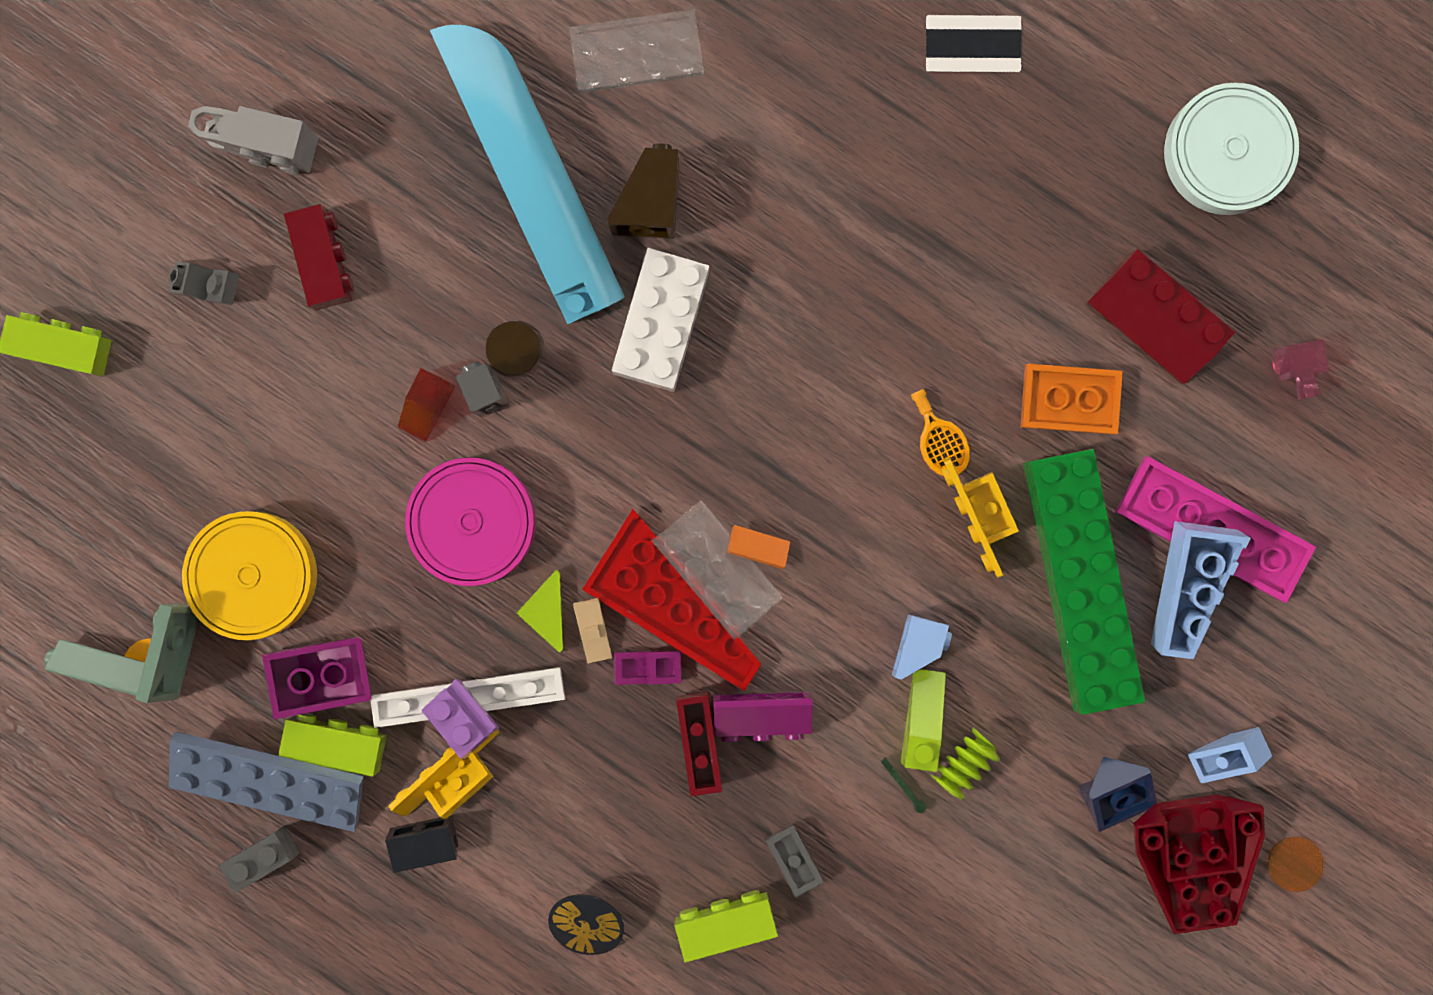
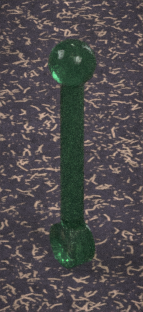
M886 757L881 760V763L914 804V810L917 813L925 812L926 804L917 799Z

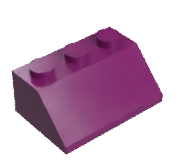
M809 692L714 695L715 737H721L723 742L741 741V736H753L755 741L773 740L772 735H785L787 740L804 739V734H812V697Z

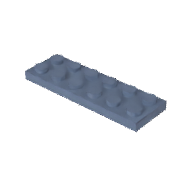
M176 731L170 739L169 788L352 832H355L358 826L364 776Z

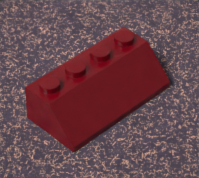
M1138 248L1125 257L1087 302L1182 385L1213 359L1235 333V331Z

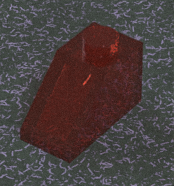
M420 368L406 395L398 428L427 442L455 385Z

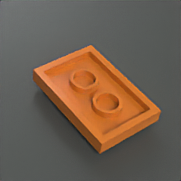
M1026 364L1020 428L1117 435L1123 371Z

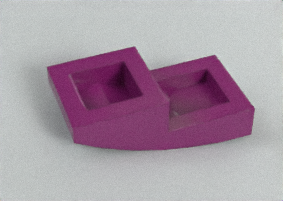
M681 651L613 652L615 685L681 683Z

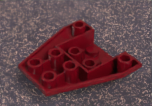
M1220 794L1155 803L1133 823L1135 853L1173 934L1237 925L1265 838L1264 807L1261 804Z

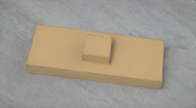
M595 598L573 603L587 663L611 659L612 652L599 599Z

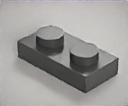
M793 823L765 838V842L795 897L824 882Z

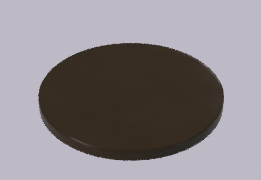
M509 321L498 325L491 331L486 342V355L490 364L497 371L505 375L517 376L528 372L534 367L540 355V342L536 333L528 325L517 321Z

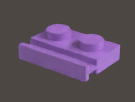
M455 679L447 689L442 690L421 711L461 759H465L489 738L488 736L496 731L499 726L459 679Z

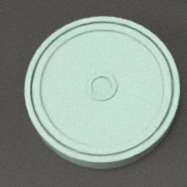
M1245 83L1220 84L1196 95L1173 119L1164 145L1166 169L1177 191L1194 206L1219 215L1245 213L1274 198L1291 179L1299 156L1297 128L1286 107L1266 90Z

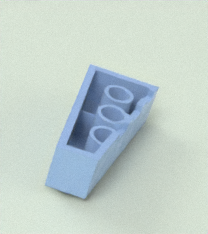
M1174 522L1151 639V645L1161 655L1194 659L1211 623L1209 619L1215 606L1220 604L1224 596L1223 589L1230 575H1234L1239 564L1237 560L1243 548L1246 549L1251 539L1249 536L1237 529Z

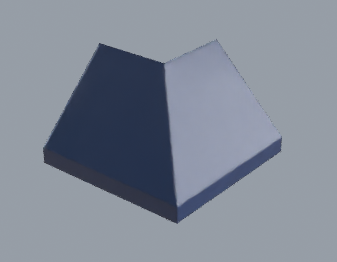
M1107 757L1102 758L1095 779L1078 786L1099 832L1141 814L1157 803L1152 774L1149 768Z

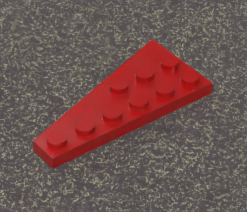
M633 508L582 590L598 598L607 606L745 691L761 666V662Z

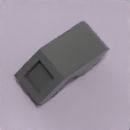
M175 262V266L171 269L168 277L170 284L168 292L212 303L233 305L240 274L230 271L213 270L188 262Z

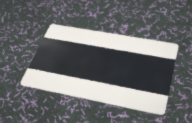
M927 15L926 71L1020 72L1021 16Z

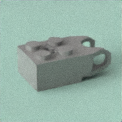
M203 106L192 110L188 127L211 147L249 159L248 162L252 165L268 168V164L279 166V170L287 174L298 176L299 171L310 174L319 137L303 121L239 106L238 112ZM204 114L212 115L214 119L206 122L205 131H200L197 127L198 118Z

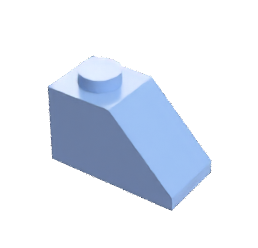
M908 614L892 676L902 680L940 658L942 651H947L951 642L952 633L948 632L949 626Z
M1256 727L1231 733L1190 752L1188 756L1200 782L1206 783L1257 772L1272 757V754L1260 728Z

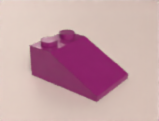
M361 637L267 652L262 655L273 720L372 700Z

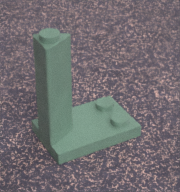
M160 604L153 617L154 629L145 662L60 639L55 649L51 648L45 655V671L136 696L135 700L144 703L178 699L199 619L195 616L189 604Z

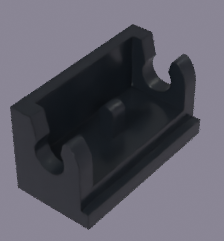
M451 815L447 819L439 817L390 828L385 842L393 873L457 860L456 848L459 845L453 816Z

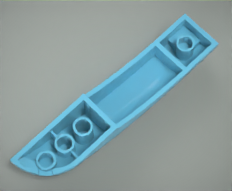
M446 25L430 30L486 154L567 324L625 297L511 54L496 38L478 28L466 25Z

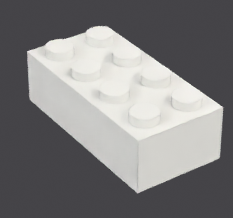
M647 248L612 367L614 375L675 392L709 276V265Z

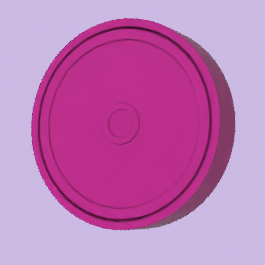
M480 458L453 459L429 471L414 488L405 513L406 536L418 562L435 577L460 586L488 584L510 574L527 556L536 532L535 506L524 483L506 467Z

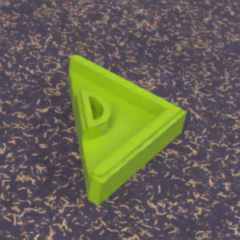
M555 570L521 607L517 614L560 653L564 649L561 573Z

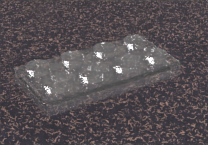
M695 9L569 27L579 93L704 75Z
M700 500L654 538L652 542L729 634L736 639L783 597L752 560L727 553L731 535Z

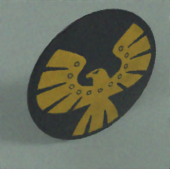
M577 894L564 897L554 904L549 913L548 925L553 937L565 948L579 954L599 955L607 953L621 942L624 934V923L619 912L611 904L595 896Z

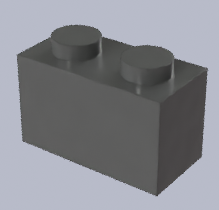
M479 361L468 364L461 368L462 374L455 376L471 413L482 417L509 405L495 370L486 363L480 365Z
M283 826L218 866L235 894L288 863L299 855L300 851L286 827Z

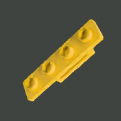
M947 457L944 459L946 467L942 468L941 471L948 486L955 484L959 496L954 499L961 515L968 513L972 525L967 528L974 543H982L986 553L980 556L988 573L994 571L997 578L1002 577V570L990 544L1019 530L995 477L991 472L962 485L951 458Z
M497 729L488 736L489 738L465 759H461L449 747L438 762L423 770L418 780L409 788L403 789L396 795L395 800L388 806L393 813L406 817L424 800L428 799L438 815L443 819H447L494 777L477 753L499 734V730Z

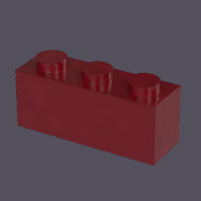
M321 204L284 213L308 307L317 311L352 301L350 292L354 291V285L350 274L345 273L342 261H346V255L341 242L337 243L334 231L338 230V225L332 211L329 212Z
M706 691L677 696L676 704L690 797L722 792V780L709 693Z

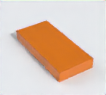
M734 525L727 553L784 569L790 541Z

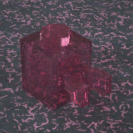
M1323 339L1274 350V371L1279 375L1280 381L1296 378L1298 400L1319 396L1314 374L1329 371Z

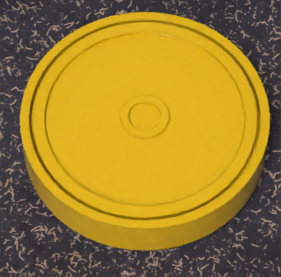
M244 511L230 513L206 525L191 542L182 568L184 594L195 616L215 633L237 640H256L269 637L292 626L309 607L317 583L316 561L306 538L295 526L285 519L264 512Z

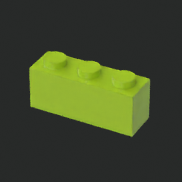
M20 312L19 318L6 315L0 339V353L101 377L104 376L112 340L101 337L102 331L82 326L81 332L70 330V323L51 319L50 325L39 323V316Z
M309 713L300 714L285 720L278 756L373 777L380 772L387 734L378 733L379 728H374V726L360 725L359 729L347 727L348 722L344 720L328 719L327 723L317 721L316 715Z
M754 890L742 894V899L729 902L728 899H721L711 903V908L698 911L697 907L681 911L679 913L680 916L675 917L674 926L684 962L778 937L767 892L760 894L759 890Z

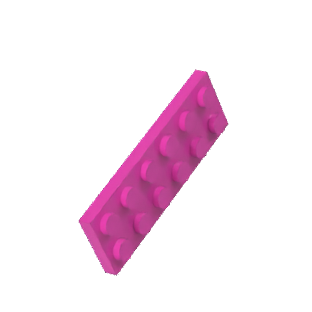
M1148 456L1142 459L1115 510L1116 514L1168 542H1171L1175 521L1241 531L1251 539L1246 549H1242L1237 560L1239 564L1232 576L1282 603H1287L1316 549V546Z

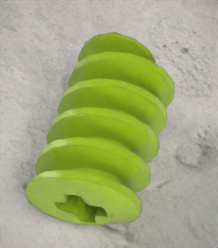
M972 728V732L976 738L975 740L966 736L963 738L967 749L956 746L954 749L958 758L956 759L949 755L946 757L950 767L938 765L941 777L930 774L953 797L961 800L965 799L961 790L962 787L971 791L974 789L970 778L978 781L983 779L979 768L989 772L991 767L987 760L1000 761L996 753L997 749L974 728Z

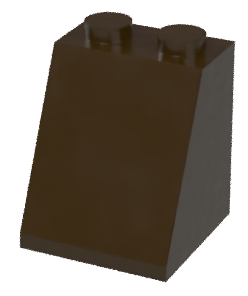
M663 143L653 144V148L645 147L608 217V225L612 236L675 239L679 178L678 149H672L671 145Z

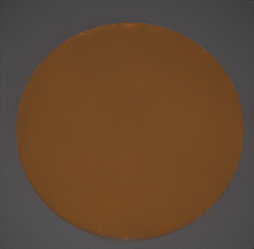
M1288 837L1279 841L1272 848L1268 857V871L1273 881L1281 888L1291 892H1302L1313 887L1320 879L1323 872V858L1319 849L1311 841L1302 837Z

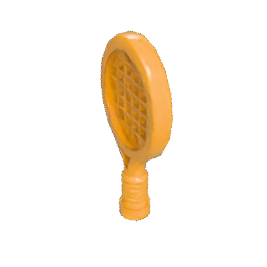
M924 389L911 394L912 400L915 401L921 415L925 419L924 429L920 436V451L923 460L932 471L944 476L941 469L946 467L942 454L946 453L948 457L955 456L956 460L952 461V463L958 462L959 465L955 469L957 474L960 475L966 470L970 461V447L966 436L952 422L941 420L933 414ZM939 427L942 430V432L938 433L937 428ZM935 430L936 435L932 436L931 431ZM949 430L950 435L947 436L945 432ZM941 433H943L944 436H945V437L942 438V439H941V437H940V435H939V434H941ZM938 436L939 440L935 442L933 437ZM952 436L953 440L949 441L948 437ZM932 438L934 443L929 444L928 440ZM946 439L948 443L943 444L942 440ZM960 439L961 443L958 444L956 440ZM941 442L942 446L938 447L936 443ZM955 442L956 446L952 447L951 443ZM935 444L936 449L932 450L931 445ZM949 444L950 449L946 450L945 446ZM927 447H929L930 450H931V451L928 452V453H927V450H926ZM943 447L945 451L941 453L939 449ZM957 447L959 451L955 453L953 449ZM938 450L939 454L935 456L934 451ZM952 450L953 454L949 456L948 451ZM932 453L934 457L929 458L928 454ZM960 453L962 457L957 458L956 454ZM941 456L942 460L938 461L936 457ZM943 461L944 466L941 467L939 463Z

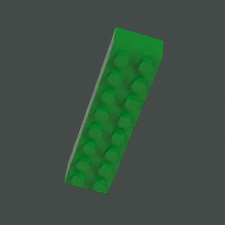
M1094 449L1023 463L1073 711L1085 715L1145 703Z

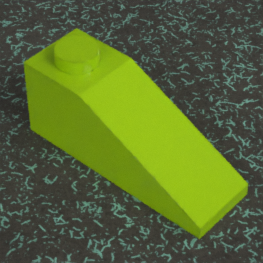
M919 669L913 673L900 761L905 768L937 772L942 739L945 672Z

